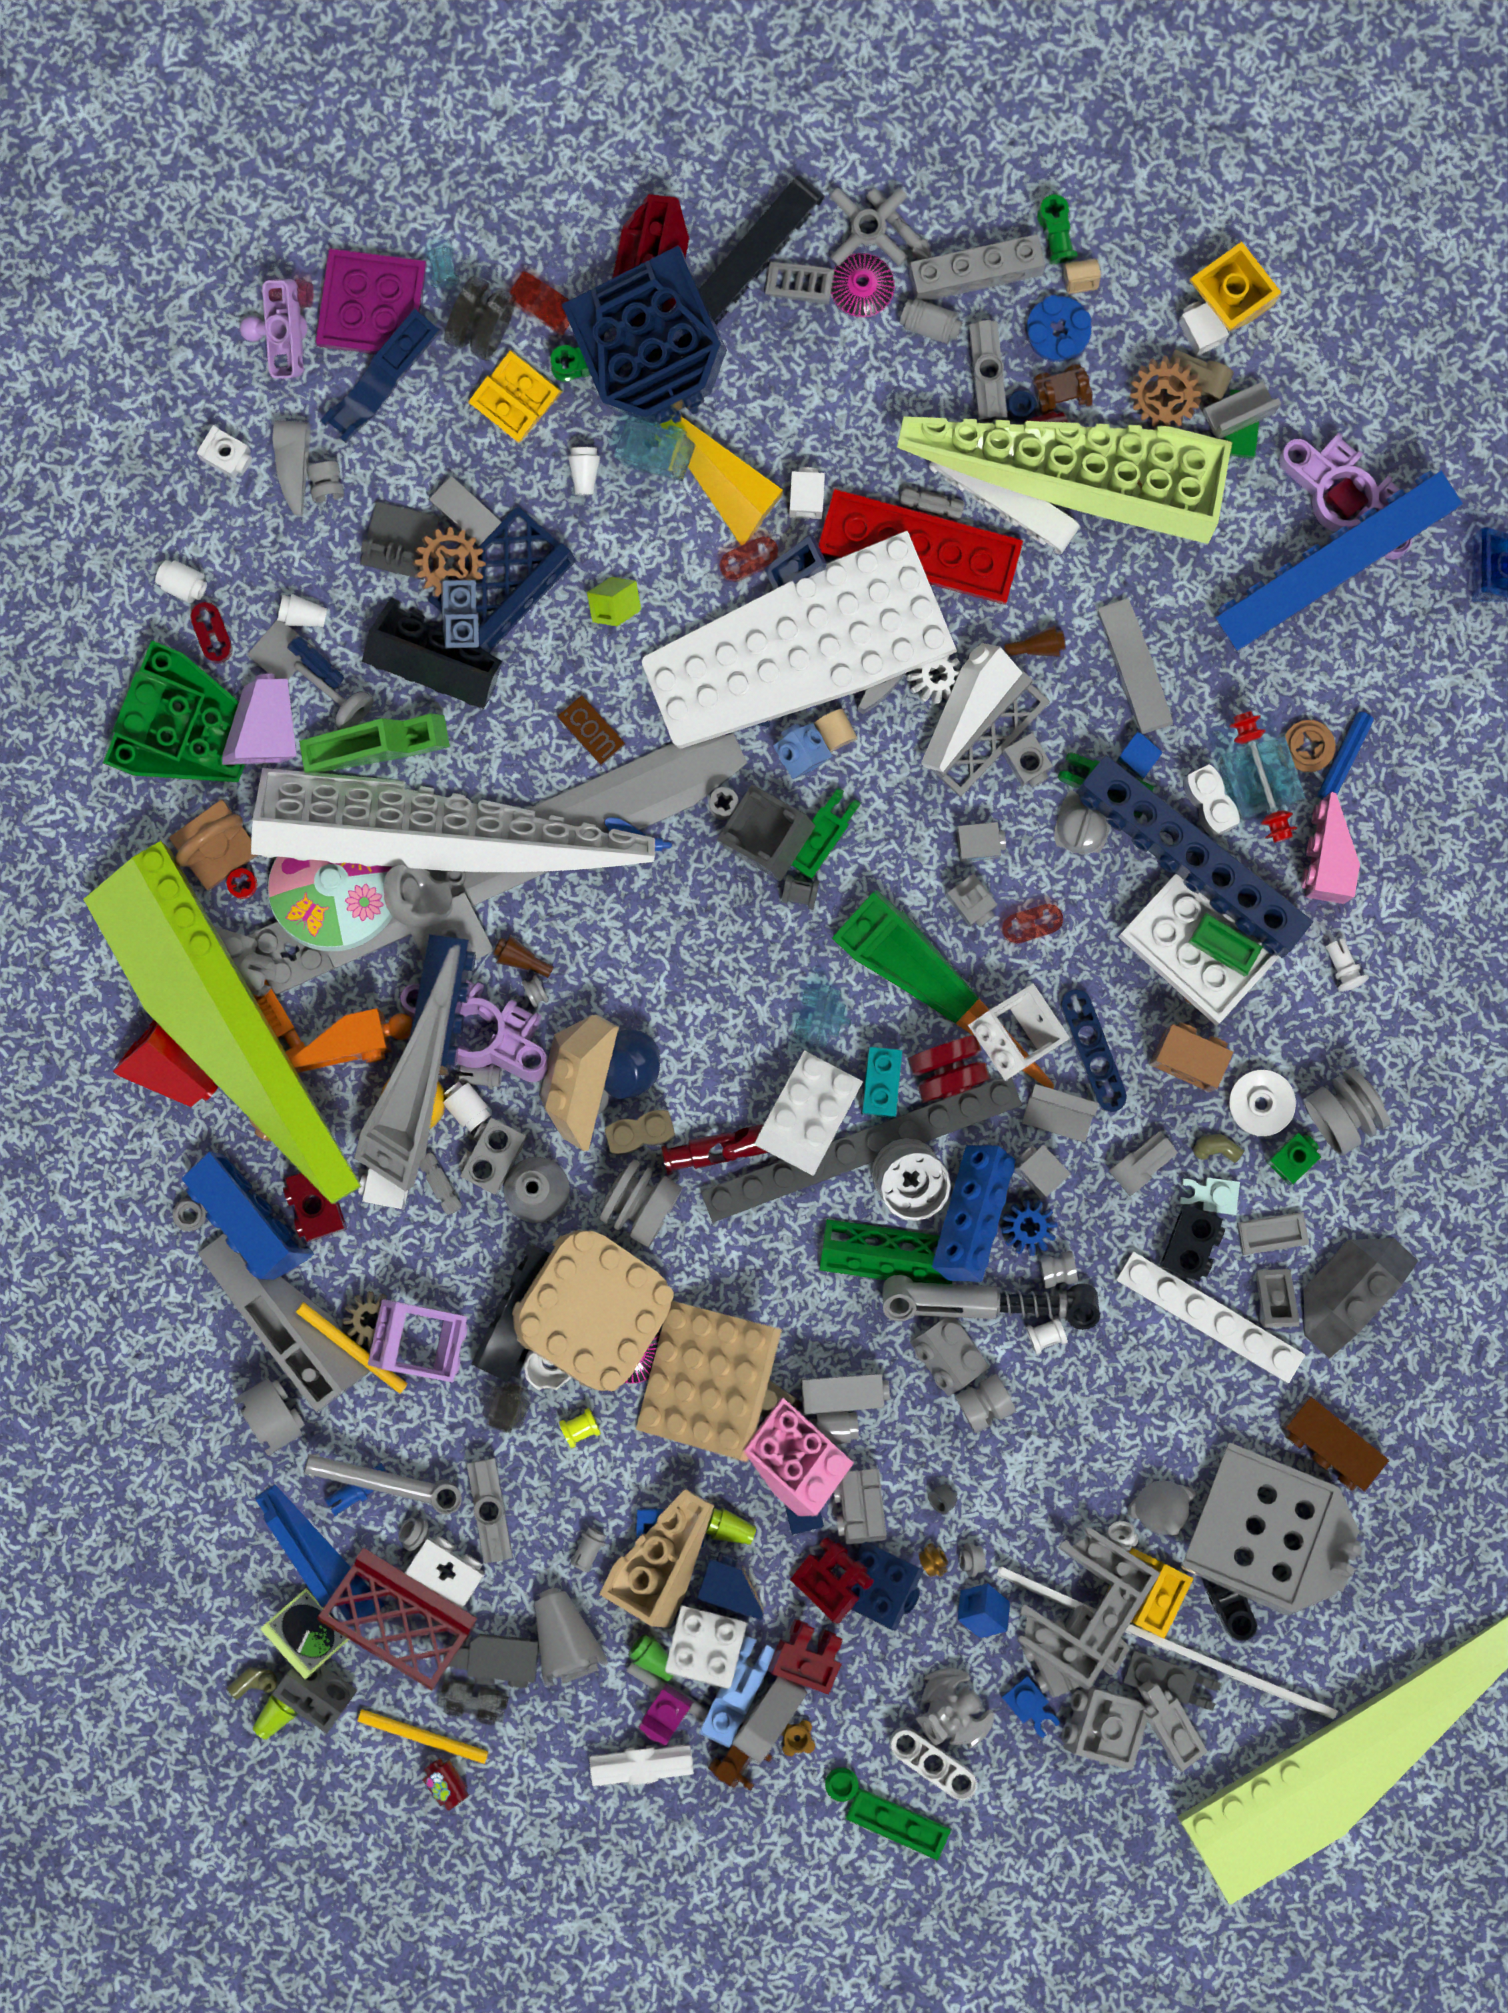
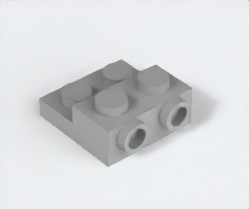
M1094 1686L1087 1690L1081 1688V1691L1077 1690L1071 1701L1072 1709L1075 1710L1072 1721L1065 1724L1061 1734V1739L1064 1742L1063 1749L1078 1756L1133 1770L1148 1720L1143 1708L1148 1704Z

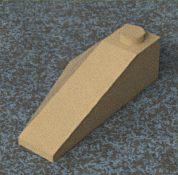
M684 1489L658 1517V1522L646 1534H642L635 1541L636 1545L626 1556H621L613 1565L599 1595L652 1627L670 1628L685 1597L714 1505Z

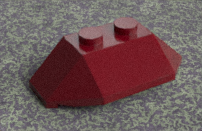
M653 194L646 196L643 200L644 203L635 210L622 227L612 279L678 245L686 259L690 238L679 198ZM668 299L665 301L662 311L667 313L676 304V300ZM638 314L633 320V326L641 327L646 321V314Z

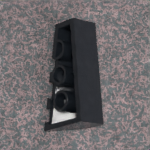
M391 597L369 630L362 662L372 665L376 669L385 670L403 677L407 681L431 688L438 693L462 700L469 705L484 709L495 690L502 661L479 647L445 648L443 626L439 629L432 627L424 622L425 616L415 610L410 614L400 609L401 602Z
M530 1243L526 1245L523 1252L526 1256L523 1262H520L518 1267H516L509 1284L511 1287L501 1299L495 1313L496 1318L494 1322L490 1323L471 1365L506 1382H509L512 1376L518 1378L524 1367V1359L521 1356L525 1347L517 1340L518 1336L514 1329V1315L512 1314L516 1302L521 1303L551 1254Z

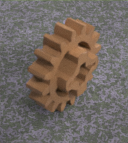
M1163 356L1161 364H1158L1152 358L1149 362V369L1142 365L1138 371L1139 376H1134L1131 385L1135 388L1131 390L1130 398L1137 399L1134 402L1133 409L1143 410L1142 420L1149 416L1153 418L1152 426L1154 427L1159 421H1163L1164 426H1170L1173 420L1180 426L1184 420L1183 415L1191 419L1194 414L1193 408H1198L1201 400L1198 396H1201L1202 387L1195 386L1200 376L1199 374L1190 376L1189 373L1192 365L1188 364L1182 368L1179 366L1180 358L1178 357L1174 363H1169L1168 357ZM1158 375L1159 378L1156 381H1149V384L1146 385L1148 380ZM1161 389H1167V392L1170 395H1165V391ZM1184 400H1186V402L1182 406H1180L1177 409H1174V406L1177 403H1183Z
M452 527L446 528L445 535H442L439 529L434 530L433 540L428 536L422 538L423 543L426 545L425 548H415V552L421 555L420 559L412 561V565L420 566L421 571L415 574V578L424 577L426 581L423 583L422 588L427 589L432 586L434 588L432 596L438 597L441 594L440 581L444 578H452L453 580H481L483 578V575L477 572L478 568L486 565V562L479 561L477 558L478 555L483 553V549L474 550L472 546L475 544L476 538L473 537L465 540V530H460L457 535H454ZM449 541L458 544V546L454 549H446L440 543ZM429 555L433 558V570L431 572L428 567ZM467 555L470 561L469 572L465 569V557ZM453 557L455 560L452 563L454 569L445 570L443 567L446 563L444 558Z

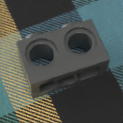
M323 1665L306 1679L292 1666L272 1695L327 1734L358 1690Z

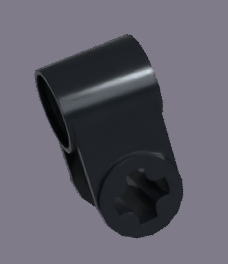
M1210 1585L1205 1586V1591L1212 1607L1219 1616L1228 1636L1238 1641L1251 1639L1257 1631V1622L1249 1606L1248 1598L1235 1592L1220 1597L1231 1590L1220 1585L1214 1587ZM1237 1616H1244L1249 1623L1248 1629L1243 1634H1235L1232 1630V1622Z

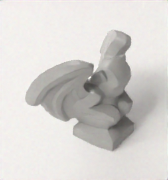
M943 1668L927 1674L923 1678L928 1683L923 1692L922 1702H929L931 1705L928 1713H923L916 1717L918 1723L933 1745L942 1743L947 1739L948 1735H951L949 1744H968V1749L973 1748L989 1733L994 1721L993 1711L991 1709L987 1710L978 1719L971 1717L972 1714L979 1713L984 1708L981 1707L982 1704L979 1696L973 1690H970V1686L967 1685L959 1694H956L955 1687L971 1679L967 1672L955 1668Z

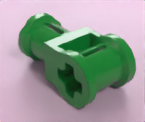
M1058 194L1047 196L1042 201L1037 213V220L1040 226L1043 227L1045 240H1048L1051 251L1049 261L1051 265L1069 262L1078 258L1077 251L1073 250L1069 234L1071 230L1068 218L1069 204L1063 196ZM1049 207H1053L1054 212H1059L1057 218H1054L1052 213L1047 214Z
M562 345L553 350L550 360L551 371L557 380L569 382L575 378L589 377L590 372L579 347L573 348L568 345ZM561 359H568L569 368L563 369Z

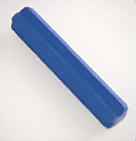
M1362 711L1356 714L1317 794L1321 800L1331 792L1338 795L1374 722V718L1371 715Z

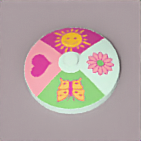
M276 857L268 880L270 906L283 930L302 945L320 951L352 949L373 939L392 919L393 916L385 904L383 888L386 874L393 867L379 865L368 867L357 863L343 862L335 864L323 860L309 859L301 861L289 857Z

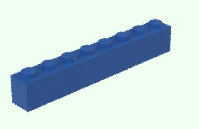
M1432 470L1423 474L1414 481L1417 487L1407 493L1403 488L1386 499L1389 505L1380 511H1377L1375 507L1371 508L1358 517L1361 523L1351 530L1348 529L1347 525L1330 535L1332 542L1322 549L1319 544L1311 547L1301 554L1305 560L1294 567L1291 562L1285 564L1274 572L1276 579L1266 585L1262 580L1246 590L1248 597L1239 603L1232 599L1218 608L1220 615L1215 619L1236 652L1461 507L1463 502L1442 470L1435 475Z

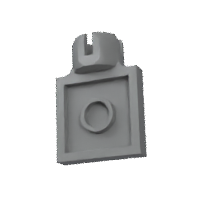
M215 927L252 994L257 996L266 995L270 991L271 986L264 985L265 980L274 982L277 966L273 963L274 960L255 953L258 946L256 939Z

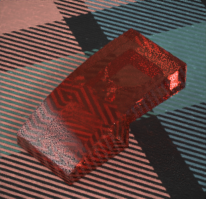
M523 270L505 298L529 316L537 318L560 336L563 335L570 324L562 304L569 301V299Z

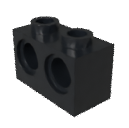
M1182 1205L1159 1267L1199 1282L1202 1276L1207 1278L1214 1259L1209 1258L1213 1245L1219 1246L1225 1233V1228L1221 1227L1223 1219L1189 1205ZM1197 1219L1203 1220L1208 1226V1233L1202 1239L1195 1237L1192 1233V1224ZM1186 1250L1193 1252L1196 1256V1264L1190 1270L1183 1268L1180 1263V1256Z

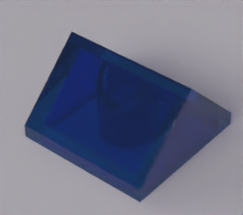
M1484 527L1473 536L1472 602H1508V533Z

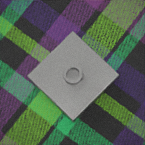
M464 891L452 896L453 909L444 921L427 927L407 926L424 960L429 934L469 940L471 950L476 952V960L494 951Z

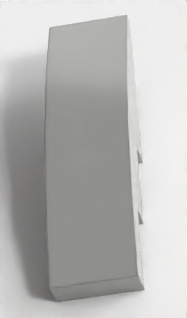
M1129 598L1099 607L1098 615L1109 641V649L1120 674L1122 688L1141 734L1173 725L1163 689Z

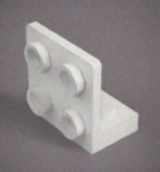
M681 1606L665 1669L666 1673L729 1689L732 1685L747 1622Z

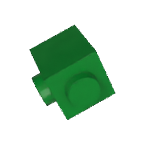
M1296 1133L1266 1162L1288 1185H1293L1322 1156L1317 1152L1320 1147L1309 1135L1305 1134L1302 1137L1300 1133Z

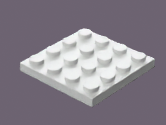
M1194 854L1187 861L1191 865H1199V860ZM1175 874L1118 937L1217 1026L1279 956H1273L1263 948L1248 975L1244 977L1189 944L1190 938L1206 913L1257 944L1261 945L1262 942L1255 936L1247 935L1240 931L1235 925V920L1227 914H1220L1214 910L1209 904L1210 900L1201 893L1197 894L1189 890L1183 883L1184 879ZM1212 874L1211 877L1214 884L1220 887L1225 886L1222 876ZM1238 894V902L1243 907L1249 908L1251 906L1249 898ZM1264 915L1265 924L1275 929V919L1269 915Z

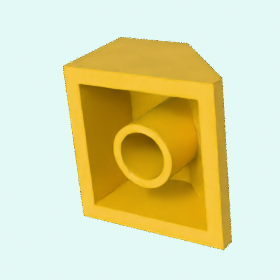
M1242 241L1189 280L1229 332L1251 323L1273 307L1282 293Z

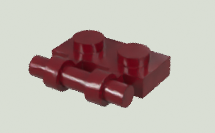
M826 1537L820 1543V1547L826 1552L821 1560L817 1556L809 1554L790 1581L832 1622L840 1624L859 1599L851 1590L852 1587L858 1583L866 1590L873 1584L874 1580L867 1574L866 1567L860 1562H854L847 1555L848 1551L843 1545L835 1543L829 1537ZM837 1564L846 1571L841 1578L831 1571Z

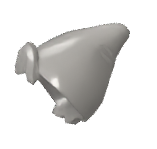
M1154 1481L1147 1485L1139 1493L1138 1497L1131 1502L1128 1507L1127 1516L1139 1519L1145 1528L1157 1535H1176L1184 1527L1189 1517V1503L1193 1501L1197 1494L1192 1488L1177 1485L1172 1481Z

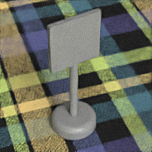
M276 620L249 651L247 656L266 672L274 674L275 679L289 680L298 670L341 706L335 718L336 727L339 730L358 725L370 711L373 697L366 692L360 691L354 693L347 700L344 699L304 666L299 655L295 656L288 649L287 646L290 641L299 634L289 626H285L284 622Z

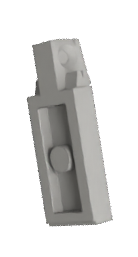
M1148 1680L1138 1688L1148 1704L1143 1708L1146 1713L1145 1716L1175 1768L1183 1772L1205 1755L1207 1749L1178 1699L1173 1697L1167 1690L1162 1692L1157 1683L1154 1684Z

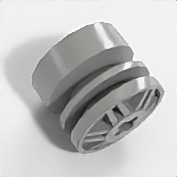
M1353 1067L1343 1072L1345 1081L1339 1076L1332 1079L1337 1095L1334 1096L1328 1089L1322 1086L1303 1099L1309 1116L1328 1144L1340 1156H1344L1361 1144L1357 1128H1360L1365 1134L1372 1137L1377 1134L1375 1126L1382 1130L1391 1125L1379 1094Z
M910 1138L892 1141L883 1147L874 1159L871 1173L874 1187L889 1210L900 1218L913 1221L930 1218L940 1211L947 1201L951 1187L948 1171L931 1147L922 1141ZM907 1171L913 1173V1176L911 1178L903 1177V1173Z
M633 1159L630 1165L620 1172L605 1197L603 1211L599 1220L607 1224L614 1212L619 1213L620 1215L614 1228L619 1230L628 1219L633 1221L634 1224L630 1232V1238L649 1248L664 1224L663 1219L672 1210L683 1187L666 1177H663L655 1187L648 1185L653 1170L648 1167L641 1179L636 1178L635 1176L641 1163Z

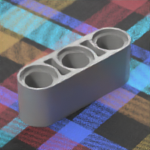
M776 1676L775 1682L770 1688H767L732 1741V1744L759 1764L772 1749L808 1693L797 1683Z

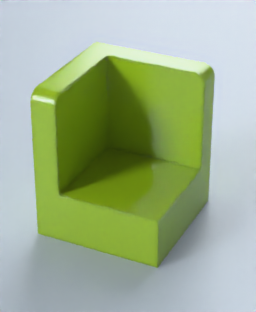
M610 577L587 592L591 618L594 623L618 627L641 611L636 580Z

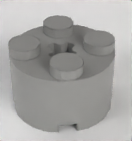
M266 1378L233 1400L236 1405L240 1402L244 1403L246 1408L241 1413L260 1444L265 1441L268 1442L270 1447L265 1452L269 1456L303 1435L300 1428L304 1427L305 1424L295 1408L288 1411L282 1401L288 1396L278 1380L271 1383Z

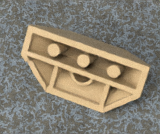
M591 1015L554 1034L547 1062L548 1069L540 1091V1098L544 1108L562 1138L582 1151L589 1150L619 1028L599 1015Z

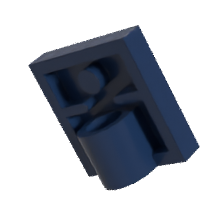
M864 1542L854 1562H860L866 1567L867 1574L874 1582L866 1590L858 1583L852 1587L851 1590L859 1599L851 1610L893 1631H897L903 1615L909 1614L918 1601L920 1589L917 1587V1584L924 1569L869 1542Z

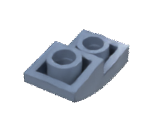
M441 580L445 648L479 647L478 614H476V580Z

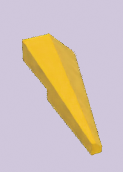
M682 416V421L676 424L672 419L661 423L660 426L707 497H709L738 543L744 547L761 526L764 518L783 496V489Z

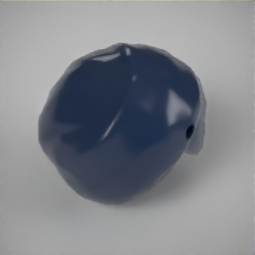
M633 1029L617 1032L604 1085V1090L616 1099L633 1098L646 1092L654 1085L659 1076L661 1057L659 1047L652 1037L642 1031Z

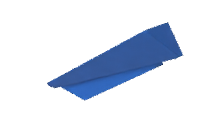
M275 1484L256 1496L255 1501L264 1512L263 1518L322 1608L337 1590L351 1569V1566ZM356 1574L350 1583L352 1596L370 1593V1587ZM346 1590L341 1596V1598L347 1597ZM378 1597L379 1608L381 1609L385 1604ZM372 1599L354 1602L357 1618L371 1616L375 1613ZM349 1603L338 1605L346 1621L352 1620Z

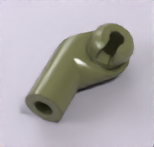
M1222 1134L1202 1136L1193 1147L1194 1155L1201 1160H1206L1209 1155L1221 1153L1233 1163H1236L1245 1151Z
M250 1667L227 1687V1690L236 1700H239L250 1688L264 1690L265 1693H269L277 1687V1676L269 1669Z

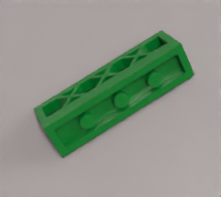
M830 1219L826 1220L820 1271L887 1280L895 1275H903L918 1283L952 1284V1281H949L932 1268L935 1254L931 1249L938 1246L940 1236ZM831 1233H845L850 1239L845 1242L831 1240ZM869 1237L878 1238L883 1244L871 1246L865 1240ZM902 1242L911 1243L916 1249L905 1251L898 1244Z

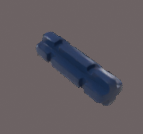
M295 636L288 644V649L295 656L299 655L301 657L300 660L318 677L324 678L323 681L332 689L337 688L344 680V676L336 668L332 669V664L317 650L307 646L309 643L302 636Z

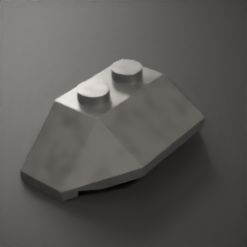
M1394 1238L1347 1240L1304 1288V1336L1330 1359L1351 1341L1396 1293L1418 1260Z

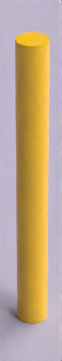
M305 1302L298 1306L295 1313L400 1394L406 1388L408 1383L393 1371L368 1365L370 1353Z
M361 1709L357 1720L359 1723L485 1764L489 1753L487 1750Z

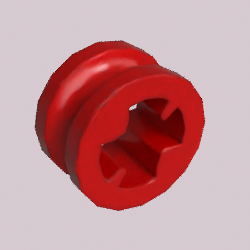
M244 868L232 871L226 881L227 889L236 898H249L257 890V878L252 872ZM243 875L249 876L247 881L251 882L250 888H243L241 892L235 891L237 888L236 885H233L235 878L241 879Z

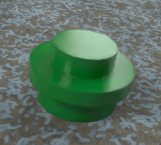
M839 1767L833 1769L827 1775L825 1788L827 1794L833 1800L846 1802L857 1794L859 1782L852 1770Z

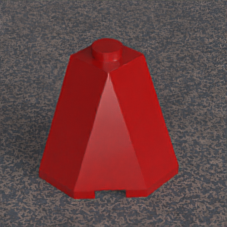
M155 1020L149 1024V1028L141 1035L138 1041L135 1040L113 1070L117 1076L189 1107H192L201 1099L207 1101L218 1088V1085Z

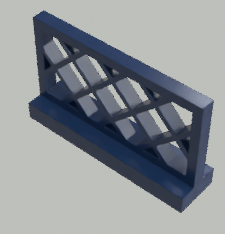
M516 506L482 544L476 548L483 549V553L478 555L477 558L479 559L482 556V561L486 562L485 566L480 567L482 568L483 575L482 583L476 584V590H483V605L476 606V612H483V623L478 627L479 648L488 653L576 562L569 548L562 542L559 543L519 506ZM520 517L527 524V536L510 537L509 526ZM532 529L539 535H533ZM505 532V538H499ZM547 541L553 547L545 557L533 558V542ZM527 543L528 558L510 559V544ZM492 544H505V560L487 561V550ZM469 557L465 560V569L467 571L470 567ZM528 565V575L522 581H511L510 566ZM505 566V582L488 583V567ZM505 588L506 598L501 604L488 605V589ZM441 594L438 597L431 596L428 601L442 613V603L439 602Z

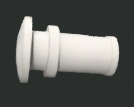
M1340 939L1339 943L1337 941L1332 942L1325 947L1337 970V974H1335L1336 979L1342 981V985L1337 988L1339 992L1355 989L1369 979L1368 975H1360L1361 967L1359 964H1355L1345 939Z

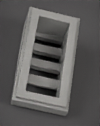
M770 262L765 295L829 305L835 269ZM778 271L785 272L782 289L776 288ZM791 273L797 274L795 290H789ZM804 276H810L808 291H801ZM816 278H823L821 293L814 292Z

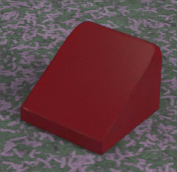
M1345 478L1323 497L1342 520H1348L1368 503L1367 497L1355 487L1353 481L1349 478Z

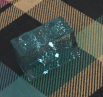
M641 419L639 423L626 420L614 457L626 467L683 481L695 444L686 436L687 432L681 428L668 426V429L659 428L656 423H650Z

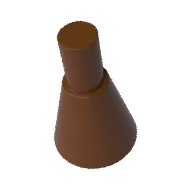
M1056 625L1025 638L1024 641L1004 644L1005 653L1008 656L1027 653L1028 655L1061 657V650H1066V642L1063 630L1057 631Z
M509 934L507 939L501 937L493 951V955L497 956L496 964L525 970L530 969L546 978H549L554 966L536 958L530 950L511 934Z

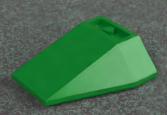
M151 640L134 672L109 736L102 763L133 776L239 782L245 764L222 765L223 752L239 701L183 653Z

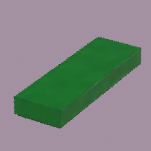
M860 1787L845 1817L846 1820L937 1861L951 1832V1828Z

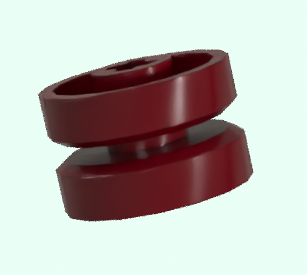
M975 1035L939 1045L907 1058L913 1075L921 1076L932 1072L935 1074V1076L920 1082L917 1086L922 1103L964 1093L973 1089V1086L992 1079L985 1062L964 1064V1061L978 1056L982 1051Z

